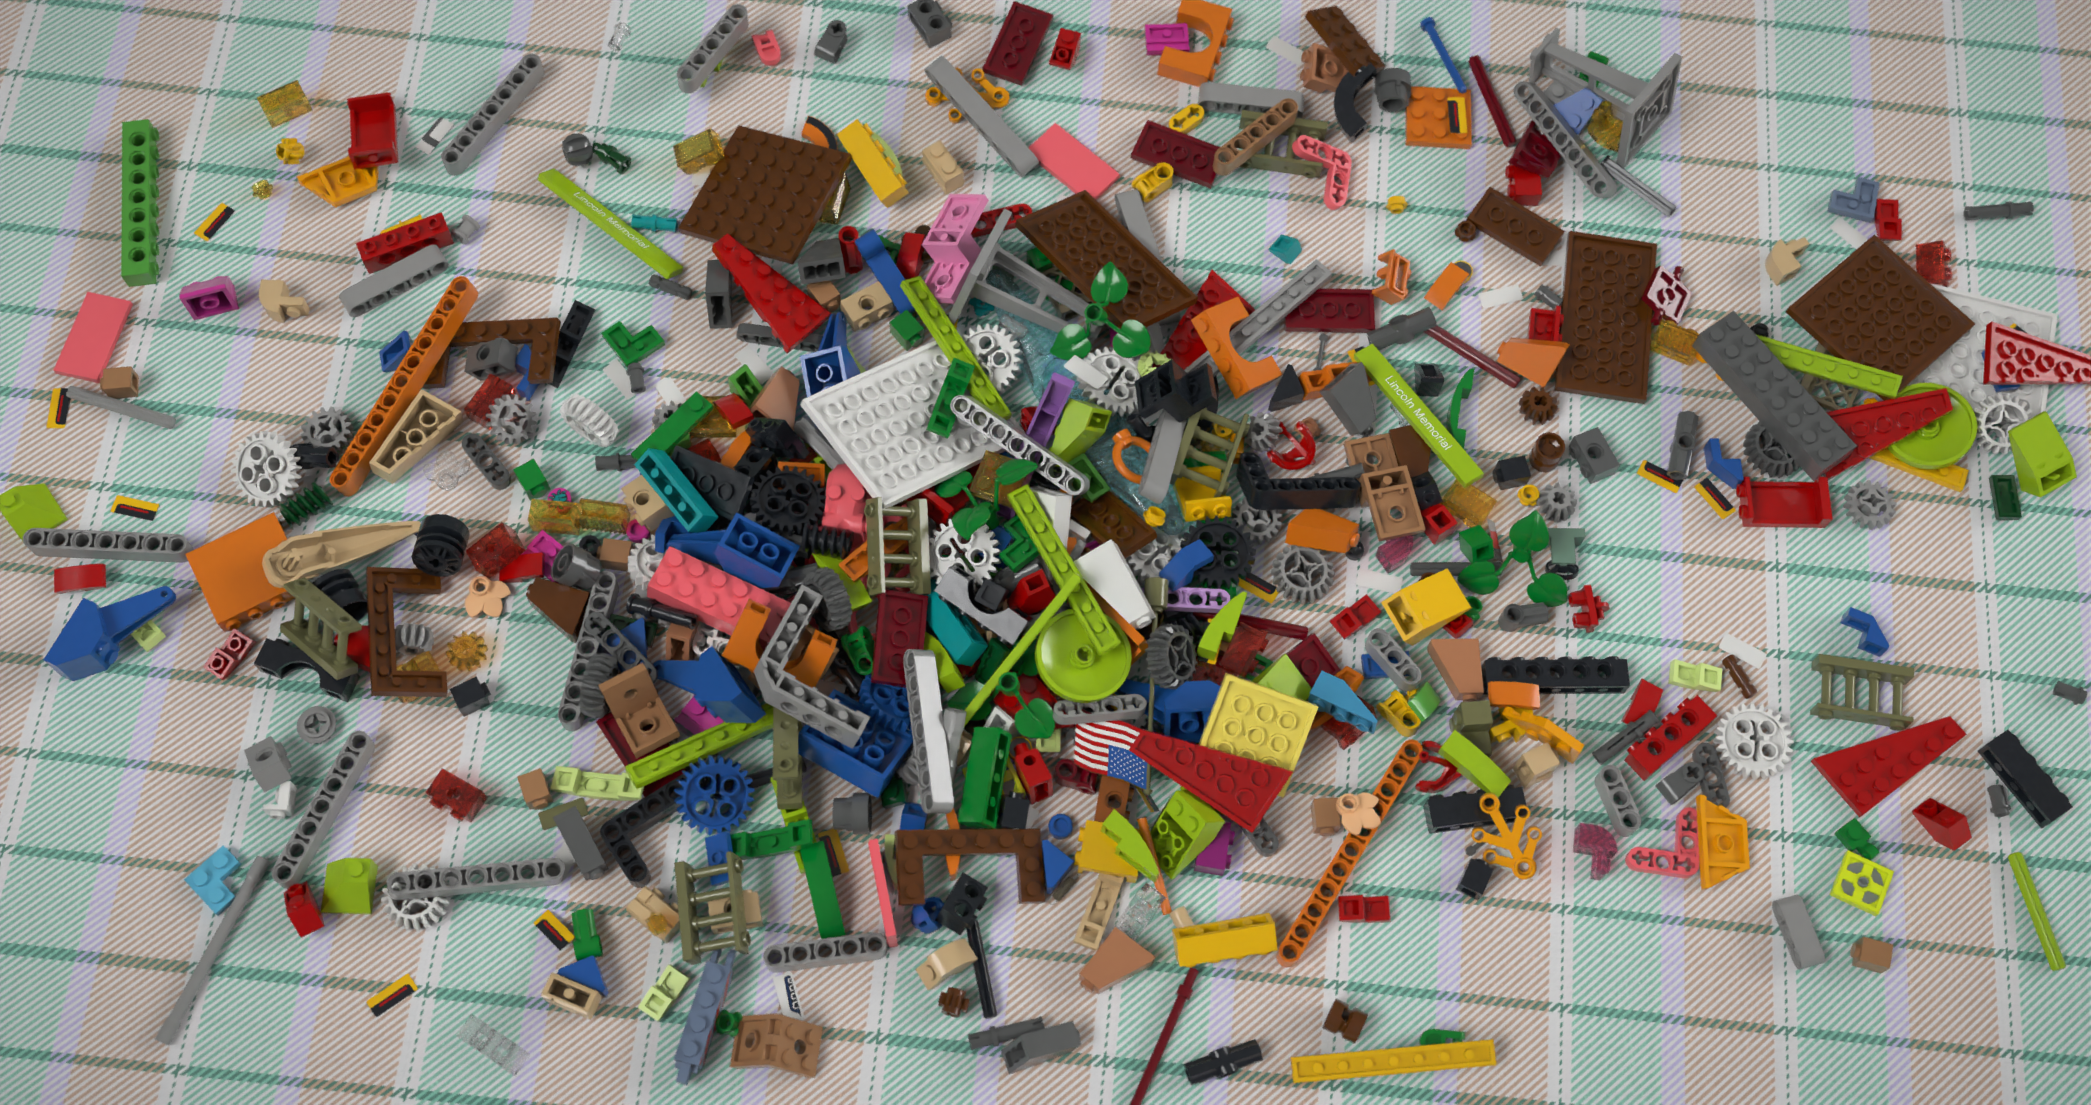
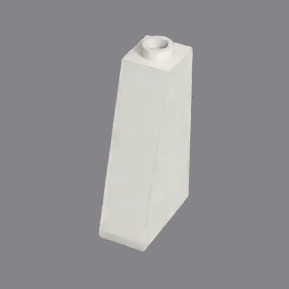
M1040 486L1030 487L1067 550L1072 495ZM1041 555L1036 558L1040 560L1046 576L1051 582L1053 576Z
M1110 539L1073 561L1083 579L1135 629L1149 625L1151 619L1156 617L1118 545Z

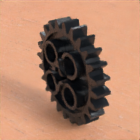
M785 465L784 471L776 467L774 474L767 470L766 477L760 475L759 482H754V488L751 489V513L756 514V521L762 520L763 527L769 525L772 532L778 529L780 536L784 531H787L790 537L792 536V531L795 530L798 535H801L802 528H804L806 522H809L810 529L811 525L814 526L818 524V520L823 519L826 496H824L825 488H820V480L814 482V474L807 477L806 469L799 473L797 466L794 467L793 471H789L787 465Z
M1215 515L1212 522L1207 516L1204 524L1197 520L1196 527L1189 526L1190 533H1184V540L1181 541L1180 547L1184 548L1199 539H1207L1211 543L1206 545V547L1214 555L1213 561L1210 562L1211 566H1202L1193 573L1192 580L1198 577L1200 579L1199 586L1207 582L1208 588H1211L1212 584H1216V588L1220 589L1221 584H1224L1229 589L1231 582L1237 586L1239 578L1245 580L1247 577L1246 572L1251 573V565L1255 563V558L1252 557L1256 554V549L1252 548L1255 541L1248 540L1250 532L1243 533L1244 525L1237 528L1235 527L1236 520H1233L1230 524L1228 523L1227 516L1224 517L1223 521H1219L1218 515ZM1231 539L1234 544H1226L1223 540ZM1228 560L1233 561L1235 566H1227L1224 562Z

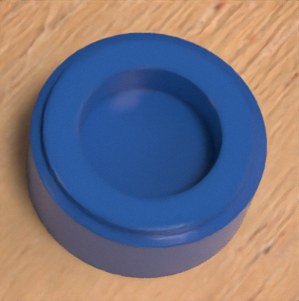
M1065 814L1054 815L1049 821V833L1055 839H1066L1073 830L1072 820Z

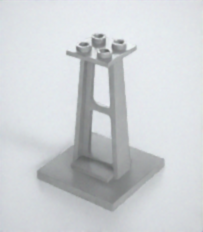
M1556 27L1551 34L1545 36L1542 44L1531 52V65L1528 70L1530 74L1529 82L1534 83L1543 73L1574 94L1584 88H1589L1603 98L1604 102L1599 107V110L1623 124L1617 164L1625 168L1672 113L1682 56L1674 53L1651 81L1647 83L1558 45L1560 29ZM1556 59L1588 75L1589 81L1586 82L1554 65L1553 61ZM1596 81H1599L1633 98L1634 100L1630 105H1628L1625 102L1597 88Z
M1004 208L971 268L948 318L955 325L969 297L972 299L975 297L1059 333L1063 327L1071 323L1042 310L1041 305L1045 297L1049 296L1083 317H1085L1084 312L1089 303L1000 247L998 241L1012 212ZM996 265L1039 291V296L1035 303L1029 304L987 284L985 279L992 266ZM1085 323V325H1084V327H1083V328L1085 329V331H1087V324H1086V323ZM1091 324V335L1087 338L1091 344L1097 338L1102 328L1101 326Z

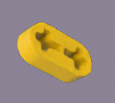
M1199 104L1188 105L1170 118L1168 128L1187 134L1203 122V107ZM1191 113H1198V117H1196L1195 115L1190 117ZM1174 124H1176L1177 126L1182 124V128H1174Z

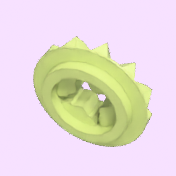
M1157 350L1153 353L1147 352L1138 361V372L1143 377L1156 369V367L1152 368L1153 363L1163 365L1171 359L1167 358L1166 353L1162 355Z

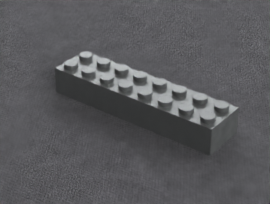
M1732 311L1699 334L1693 344L1694 349L1813 481L1848 458L1857 447L1735 311Z

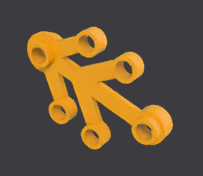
M955 68L963 76L962 70ZM976 68L972 71V81L979 83L987 93L978 92L976 89L975 91L992 109L1005 107L1009 102L1008 91L1002 87H994L984 77L983 70ZM978 73L981 74V77L975 78L974 75ZM931 87L926 91V102L930 106L935 107L940 105L942 101H949L937 87ZM935 92L938 96L931 97L930 94ZM997 94H1000V95L1003 96L1001 99H996V98H995V96H996ZM957 108L951 109L948 113V118L952 123L960 122L963 116ZM953 113H957L959 115L957 118L951 117Z
M1493 793L1483 794L1480 797L1479 805L1482 811L1491 815L1502 837L1487 833L1482 827L1473 828L1471 837L1477 843L1485 842L1508 849L1513 858L1498 855L1494 849L1487 848L1482 854L1484 861L1488 864L1495 863L1512 868L1514 875L1519 879L1531 878L1537 869L1533 854L1537 842L1542 838V832L1537 826H1530L1527 829L1528 841L1522 854L1518 844L1525 822L1530 817L1529 808L1524 804H1520L1515 808L1516 819L1510 832L1499 811L1500 802L1498 797ZM1487 798L1494 800L1491 806L1484 804ZM1524 808L1527 810V814L1519 816L1518 811ZM1532 830L1539 832L1536 838L1530 837ZM1476 831H1481V832H1483L1482 838H1480V839L1475 838V837H1474L1475 832H1476ZM1492 852L1495 854V857L1492 860L1486 859V854ZM1521 863L1528 864L1526 870L1519 869Z

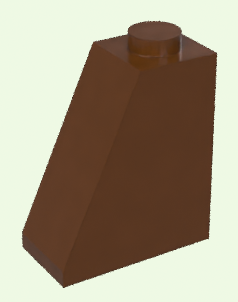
M1408 425L1390 429L1388 433L1398 466L1407 465L1410 478L1428 472L1431 448L1414 428Z
M535 577L533 584L528 586L526 597L531 607L571 642L576 643L584 620L590 593Z

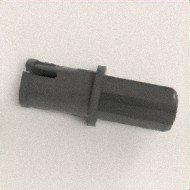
M616 453V455L595 457L597 471L616 469L621 471L624 468H636L634 464L637 461L631 455Z

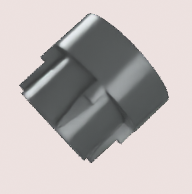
M1387 68L1377 73V76L1374 78V92L1377 95V102H1379L1381 110L1399 112L1409 106L1411 75L1408 71L1401 68Z
M568 543L558 552L552 565L551 577L554 581L568 587L574 586L579 589H589L594 585L601 569L600 560L591 556L590 552Z
M867 792L853 793V797L834 798L832 809L834 830L853 831L854 835L871 834V794Z

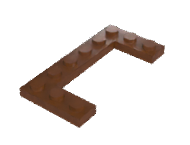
M558 318L462 322L422 388H445L451 347L474 346L481 342L495 340L496 338H505L511 344L532 343L527 380L530 384L553 383L561 321Z
M367 567L366 589L371 696L446 697L448 693L446 671L397 670L393 593L440 594L441 578L426 574L415 568Z
M1040 829L895 831L898 906H923L925 904L923 856L1016 855L1019 904H1039L1045 902Z

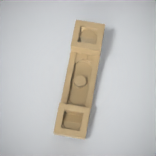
M1099 873L1073 943L1097 951L1125 877Z

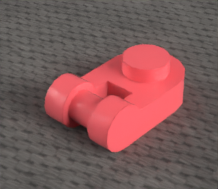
M772 29L765 31V34L759 36L758 34L752 35V42L761 62L768 66L778 64L781 59V52Z

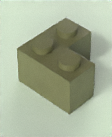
M1490 701L1460 702L1452 718L1449 720L1451 733L1456 730L1490 758L1492 748L1488 730L1493 724Z

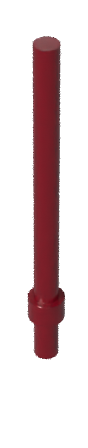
M1189 968L1183 984H1180L1176 991L1177 998L1130 1105H1141L1185 1002L1190 1000L1193 993L1192 986L1199 973L1195 968Z

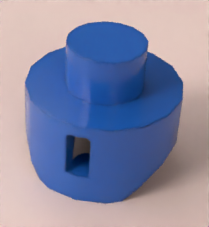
M929 897L925 899L923 906H913L911 915L912 925L925 934L939 930L943 925L935 921L944 902L938 897Z

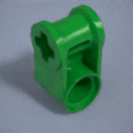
M861 626L856 632L850 635H843L841 637V644L851 659L855 670L861 675H868L872 673L875 641L869 629ZM866 658L870 660L871 665L868 664Z

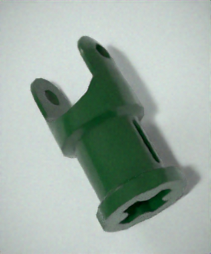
M593 143V153L598 155V158L603 163L610 164L616 168L619 174H623L628 170L631 165V158L629 156H623L613 145Z

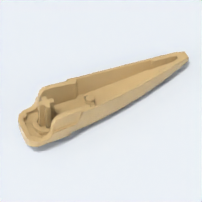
M403 521L320 530L314 531L312 534L293 536L282 541L275 548L268 550L263 556L262 566L269 583L274 587L283 588L285 583L304 577L309 581L319 575L348 566L397 544L417 533L421 523L420 521Z

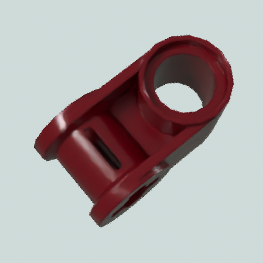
M1062 759L1057 763L1054 771V780L1057 784L1085 794H1096L1097 789L1095 786L1100 774L1080 768L1070 759ZM1067 768L1072 775L1064 777L1059 773V770Z

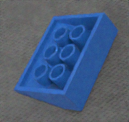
M835 689L828 696L833 700L836 698L840 704L855 712L858 710L867 716L869 714V711L862 710L863 704ZM871 717L852 749L805 724L798 734V754L879 798L911 749L913 736L912 732L908 729L905 733L900 728H897L894 732L892 726H888L885 729L883 722L876 724V718Z

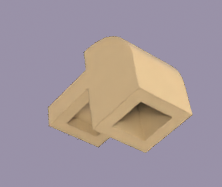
M1805 237L1797 241L1793 239L1786 244L1780 239L1768 254L1765 268L1776 286L1794 278L1802 267L1796 257L1803 255L1809 245Z
M261 279L259 300L270 318L284 323L286 315L290 317L308 316L310 308L304 297H289L290 290L284 280Z
M963 938L950 942L934 951L915 970L929 991L936 988L949 976L964 971L977 960V957L966 939Z

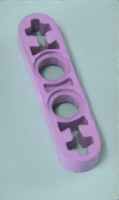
M1168 587V594L1177 595L1179 601L1176 604L1168 603V608L1165 611L1218 613L1231 599L1228 592L1223 589L1181 587L1172 592ZM1192 595H1199L1202 598V603L1193 605L1190 603L1189 598ZM1206 595L1210 596L1209 600L1211 601H1209V606L1205 605L1207 600ZM1218 596L1224 601L1221 606L1217 605V601H1215Z

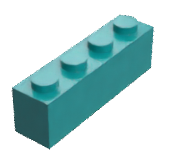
M648 448L634 464L688 532H706L718 518L717 514L665 451Z
M930 578L931 594L925 595L928 596L927 625L935 632L939 638L938 641L948 651L955 664L972 666L988 645L971 620L958 611L959 608L952 603L947 604L938 597L939 594L934 591L938 585L936 584L937 580Z

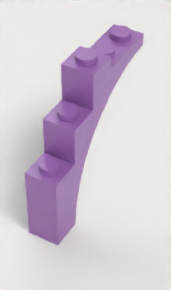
M1053 372L1025 433L1042 446H1046L1075 381ZM1023 440L1018 451H1021L1024 448ZM1041 452L1035 454V462L1037 464L1041 458ZM1034 471L1013 484L1002 485L999 491L1000 510L997 511V515L1008 520L1015 516L1016 512L1010 504L1007 494L1029 484Z

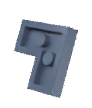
M1858 177L1855 181L1853 194L1833 189L1827 212L1871 223L1874 218L1880 182Z

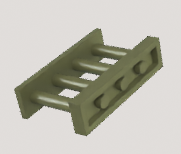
M1242 110L1239 129L1244 130L1264 113ZM1296 118L1295 123L1280 134L1288 136L1286 158L1273 156L1274 139L1265 146L1264 154H1254L1239 167L1302 175L1307 178H1320L1323 163L1294 159L1295 153L1293 152L1292 144L1301 135L1324 141L1328 122Z
M1204 408L1189 417L1185 424L1170 484L1174 485L1177 478L1182 479V477L1215 489L1213 498L1220 497L1221 494L1225 496L1230 485L1226 480L1241 437H1246L1250 424H1247L1249 415L1245 413L1240 423ZM1205 419L1236 431L1233 442L1201 430L1197 426L1198 420ZM1198 438L1229 450L1227 460L1223 461L1193 449V446L1190 445L1191 440ZM1190 457L1223 470L1220 480L1218 481L1187 469L1186 465L1183 464L1184 459H1189Z
M882 497L866 500L864 513L867 525V586L869 588V595L886 593L885 587L910 588V593L931 594L927 499L908 501L907 507L891 506L885 509L882 508ZM883 516H906L908 531L883 530ZM884 539L907 540L909 554H884ZM884 563L909 564L910 578H886Z
M305 577L285 583L283 588L295 597L294 619L281 623L280 632L336 680L358 673V664L347 656L348 634L361 630L362 625ZM305 607L309 609V622L304 619ZM319 618L324 622L323 635L318 631ZM333 630L338 634L337 646L332 643Z
M1819 654L1812 661L1811 670L1819 671L1822 674L1821 703H1817L1810 710V715L1818 716V718L1823 720L1835 718L1887 726L1891 730L1896 731L1904 730L1913 723L1914 717L1902 716L1903 685H1906L1914 678V668ZM1833 674L1843 675L1845 678V707L1831 705ZM1857 677L1865 678L1869 681V710L1855 708V678ZM1881 681L1890 682L1893 685L1892 714L1879 712V682Z
M773 707V780H777V808H802L803 756L798 754V734L803 728L802 722Z
M731 851L726 852L727 863L694 869L692 865L685 861L674 863L683 961L688 964H701L703 952L735 946L736 951L744 955L749 954L748 946L751 945V938L746 929L741 872H743L744 867L742 859ZM728 873L729 887L702 893L695 892L694 882L697 879ZM730 897L731 912L701 918L697 916L696 906L699 903ZM733 922L734 936L706 942L699 940L701 928Z

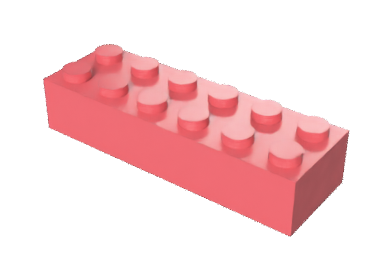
M669 546L647 585V597L656 599V601L668 607L698 616V621L730 636L748 599L771 608L759 636L760 644L764 651L791 605L790 602L671 546Z

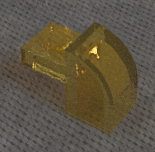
M1604 100L1593 111V120L1588 125L1587 130L1596 143L1606 149L1618 152L1623 121L1613 118L1612 102Z

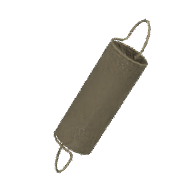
M1068 876L1052 894L1055 900L1060 901L1076 883L1072 876Z

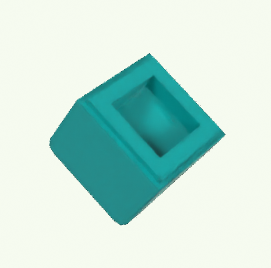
M1282 234L1268 249L1269 252L1287 264H1291L1302 252L1298 239Z

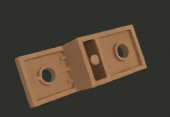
M1389 433L1345 441L1343 445L1349 466L1361 462L1363 464L1365 473L1360 478H1357L1361 483L1358 498L1361 508L1369 506L1379 542L1424 533L1426 529L1407 465L1398 466ZM1374 455L1378 459V463L1370 464L1366 460V456ZM1390 510H1399L1402 518H1393L1390 515Z

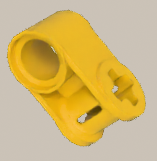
M1159 163L1147 172L1137 176L1131 186L1139 191L1143 196L1142 200L1144 202H1150L1172 186L1173 168L1168 163ZM1165 175V176H1167V177H1166V178H1161V177H1159V176Z
M1397 690L1392 691L1391 696L1387 700L1376 705L1379 714L1399 734L1405 737L1415 735L1421 720L1410 708L1407 700ZM1403 720H1411L1414 726H1407Z

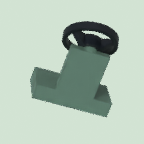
M1548 528V545L1551 548V560L1546 563V573L1569 572L1573 574L1557 575L1561 576L1564 580L1576 578L1579 573V567L1576 565L1575 545L1580 546L1585 539V528ZM1556 564L1551 570L1549 569V566Z

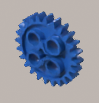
M872 674L866 675L858 693V696H860L859 703L864 704L862 710L869 711L868 716L870 718L875 717L876 724L883 722L885 729L888 726H892L894 732L897 728H900L903 733L906 732L907 728L912 732L907 688L871 683Z
M708 755L707 762L698 758L699 765L697 767L692 763L689 764L692 770L690 773L685 770L682 771L686 776L685 780L677 779L682 788L674 789L680 795L674 801L682 805L676 810L678 813H684L681 817L684 822L690 820L688 826L691 829L697 825L699 833L705 828L708 835L712 834L713 829H715L717 834L722 833V828L731 832L730 824L733 823L739 827L737 819L740 817L746 820L747 818L743 814L744 810H752L747 805V802H752L755 799L749 796L748 793L755 791V789L747 785L753 780L750 777H745L748 773L746 769L739 770L741 767L740 763L736 762L732 765L733 759L730 757L725 762L721 755L717 756L716 761H714L711 755ZM716 774H719L720 776L718 777L717 783H716L715 777H716ZM705 776H709L710 781L708 785L700 787V780ZM728 779H733V786L725 790L723 788L724 782ZM717 791L719 795L714 796V799H712L710 795L715 794V792ZM699 801H706L705 808L701 811H696V804ZM729 803V810L721 814L720 807L722 804ZM712 808H713L714 814H713V816H710V813H711Z

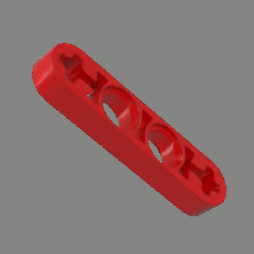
M1021 203L983 212L978 221L985 222L986 226L983 229L974 227L971 236L977 238L989 235L996 224L995 219L1001 215L1004 208L1012 212L1014 218L1011 221L1010 216L1004 231L1016 228V220L1022 217L1019 215V212L1028 215L1032 213V209L1029 205Z

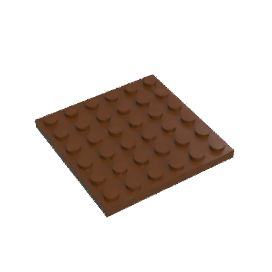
M738 125L679 225L678 230L681 234L716 243L728 233L756 255L793 265L851 163L850 153Z
M1876 235L1869 238L1786 310V313L1834 357L1903 376L1897 394L1975 325L1969 317ZM1876 394V395L1879 396L1883 401H1884V400L1892 399V398H1889V397H1885V396Z

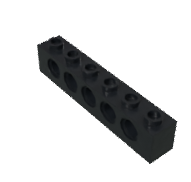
M1568 656L1558 659L1537 657L1534 660H1525L1524 657H1514L1510 660L1491 657L1485 660L1481 666L1483 695H1488V683L1491 681L1539 685V694H1624L1630 687L1627 659H1619L1617 656H1610L1605 659H1596L1593 656L1581 659H1572ZM1526 671L1533 672L1536 678L1528 677ZM1550 671L1558 673L1559 678L1552 677ZM1573 671L1580 672L1583 678L1576 677ZM1597 671L1604 672L1606 678L1600 677ZM1502 672H1509L1512 678H1506Z

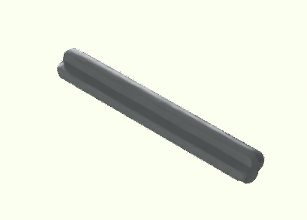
M1413 562L1410 565L1411 576H1422L1427 572L1436 574L1448 568L1452 576H1458L1471 563ZM1492 562L1495 566V571L1502 565L1501 562Z

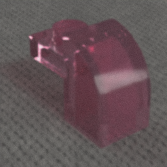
M1413 536L1386 540V543L1378 547L1375 556L1388 574L1401 567L1407 561L1413 547Z
M1579 823L1574 830L1573 853L1592 855L1590 879L1600 881L1609 873L1610 859L1618 852L1616 841L1610 832L1600 826Z

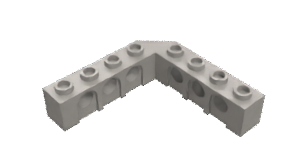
M801 585L761 656L754 674L766 703L853 749L870 717L858 710L855 712L840 704L836 698L833 700L818 692L815 687L811 688L795 679V676L783 670L823 597L821 594Z

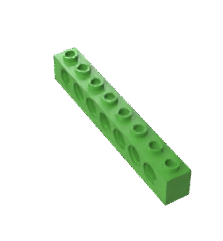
M149 119L122 122L121 276L129 287L156 284V275H159V265L156 262V256L159 255V246L156 242V236H159V227L156 223V217H159V208L156 203V198L159 197V189L156 184V179L159 178V170L156 165V160L159 159V151L156 146V141H159V132L156 127H153Z

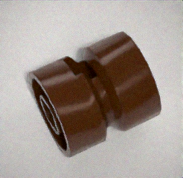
M1551 432L1540 435L1529 454L1531 466L1535 470L1545 473L1555 469L1565 452L1564 440L1559 435Z
M1336 998L1322 1028L1333 1034L1340 1032L1343 1039L1355 1044L1364 1027L1368 1013L1357 1008L1351 1010L1349 1009V1004Z

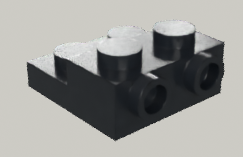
M756 417L749 422L745 430L751 437L750 441L755 446L768 448L769 451L775 452L776 457L805 459L810 453L786 420Z

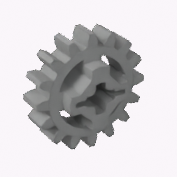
M509 394L502 395V399H494L496 405H489L492 413L486 414V417L491 418V422L486 424V426H492L493 428L490 434H498L496 440H504L505 444H512V442L519 444L521 440H527L528 436L526 433H533L534 430L530 427L537 424L536 421L532 420L536 412H530L533 405L525 404V397L518 399V394H512L511 396ZM512 417H517L510 422H506V420H509Z
M321 407L318 414L312 411L314 417H306L305 420L308 424L301 426L304 431L301 434L304 443H312L313 446L334 447L335 450L338 449L340 452H343L341 447L343 444L346 446L350 445L347 438H353L354 436L351 432L354 427L348 415H344L341 409L336 412L333 407H330L328 411Z
M1867 480L1865 484L1860 481L1856 486H1852L1844 497L1847 502L1843 505V508L1849 509L1846 516H1853L1852 523L1860 522V528L1868 525L1869 530H1873L1875 526L1880 529L1884 524H1888L1892 519L1891 517L1896 513L1893 508L1897 503L1890 500L1894 495L1886 493L1888 487L1879 488L1880 482L1872 485L1870 480ZM1862 493V496H1860L1859 499H1856L1857 495ZM1883 511V514L1878 517L1877 515Z
M1245 497L1242 504H1236V510H1233L1232 513L1234 518L1232 521L1236 520L1238 528L1244 525L1242 522L1243 517V520L1246 522L1243 533H1251L1249 540H1257L1258 544L1261 545L1263 539L1269 543L1272 538L1271 535L1277 536V529H1280L1282 525L1280 522L1282 514L1277 513L1278 510L1253 509L1249 506Z

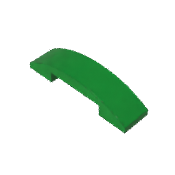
M953 358L926 430L947 439L949 438L956 419V415L950 408V403L955 396L964 395L975 368L974 365Z
M1469 369L1461 378L1447 413L1446 429L1463 449L1466 430L1458 428L1461 398L1468 399L1472 390L1474 369Z
M811 819L788 823L787 827L751 834L748 832L730 834L733 853L742 860L782 855L801 850L813 844Z
M824 841L815 842L801 849L800 852L820 938L846 936Z

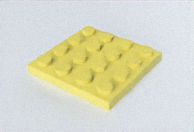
M1225 673L1199 745L1289 769L1294 772L1318 706ZM1292 775L1277 796L1284 798Z

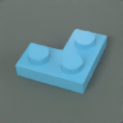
M223 845L184 880L208 907L219 916L232 904L236 897L222 881L242 864Z

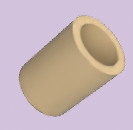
M1185 906L1179 907L1169 914L1176 928L1194 925Z

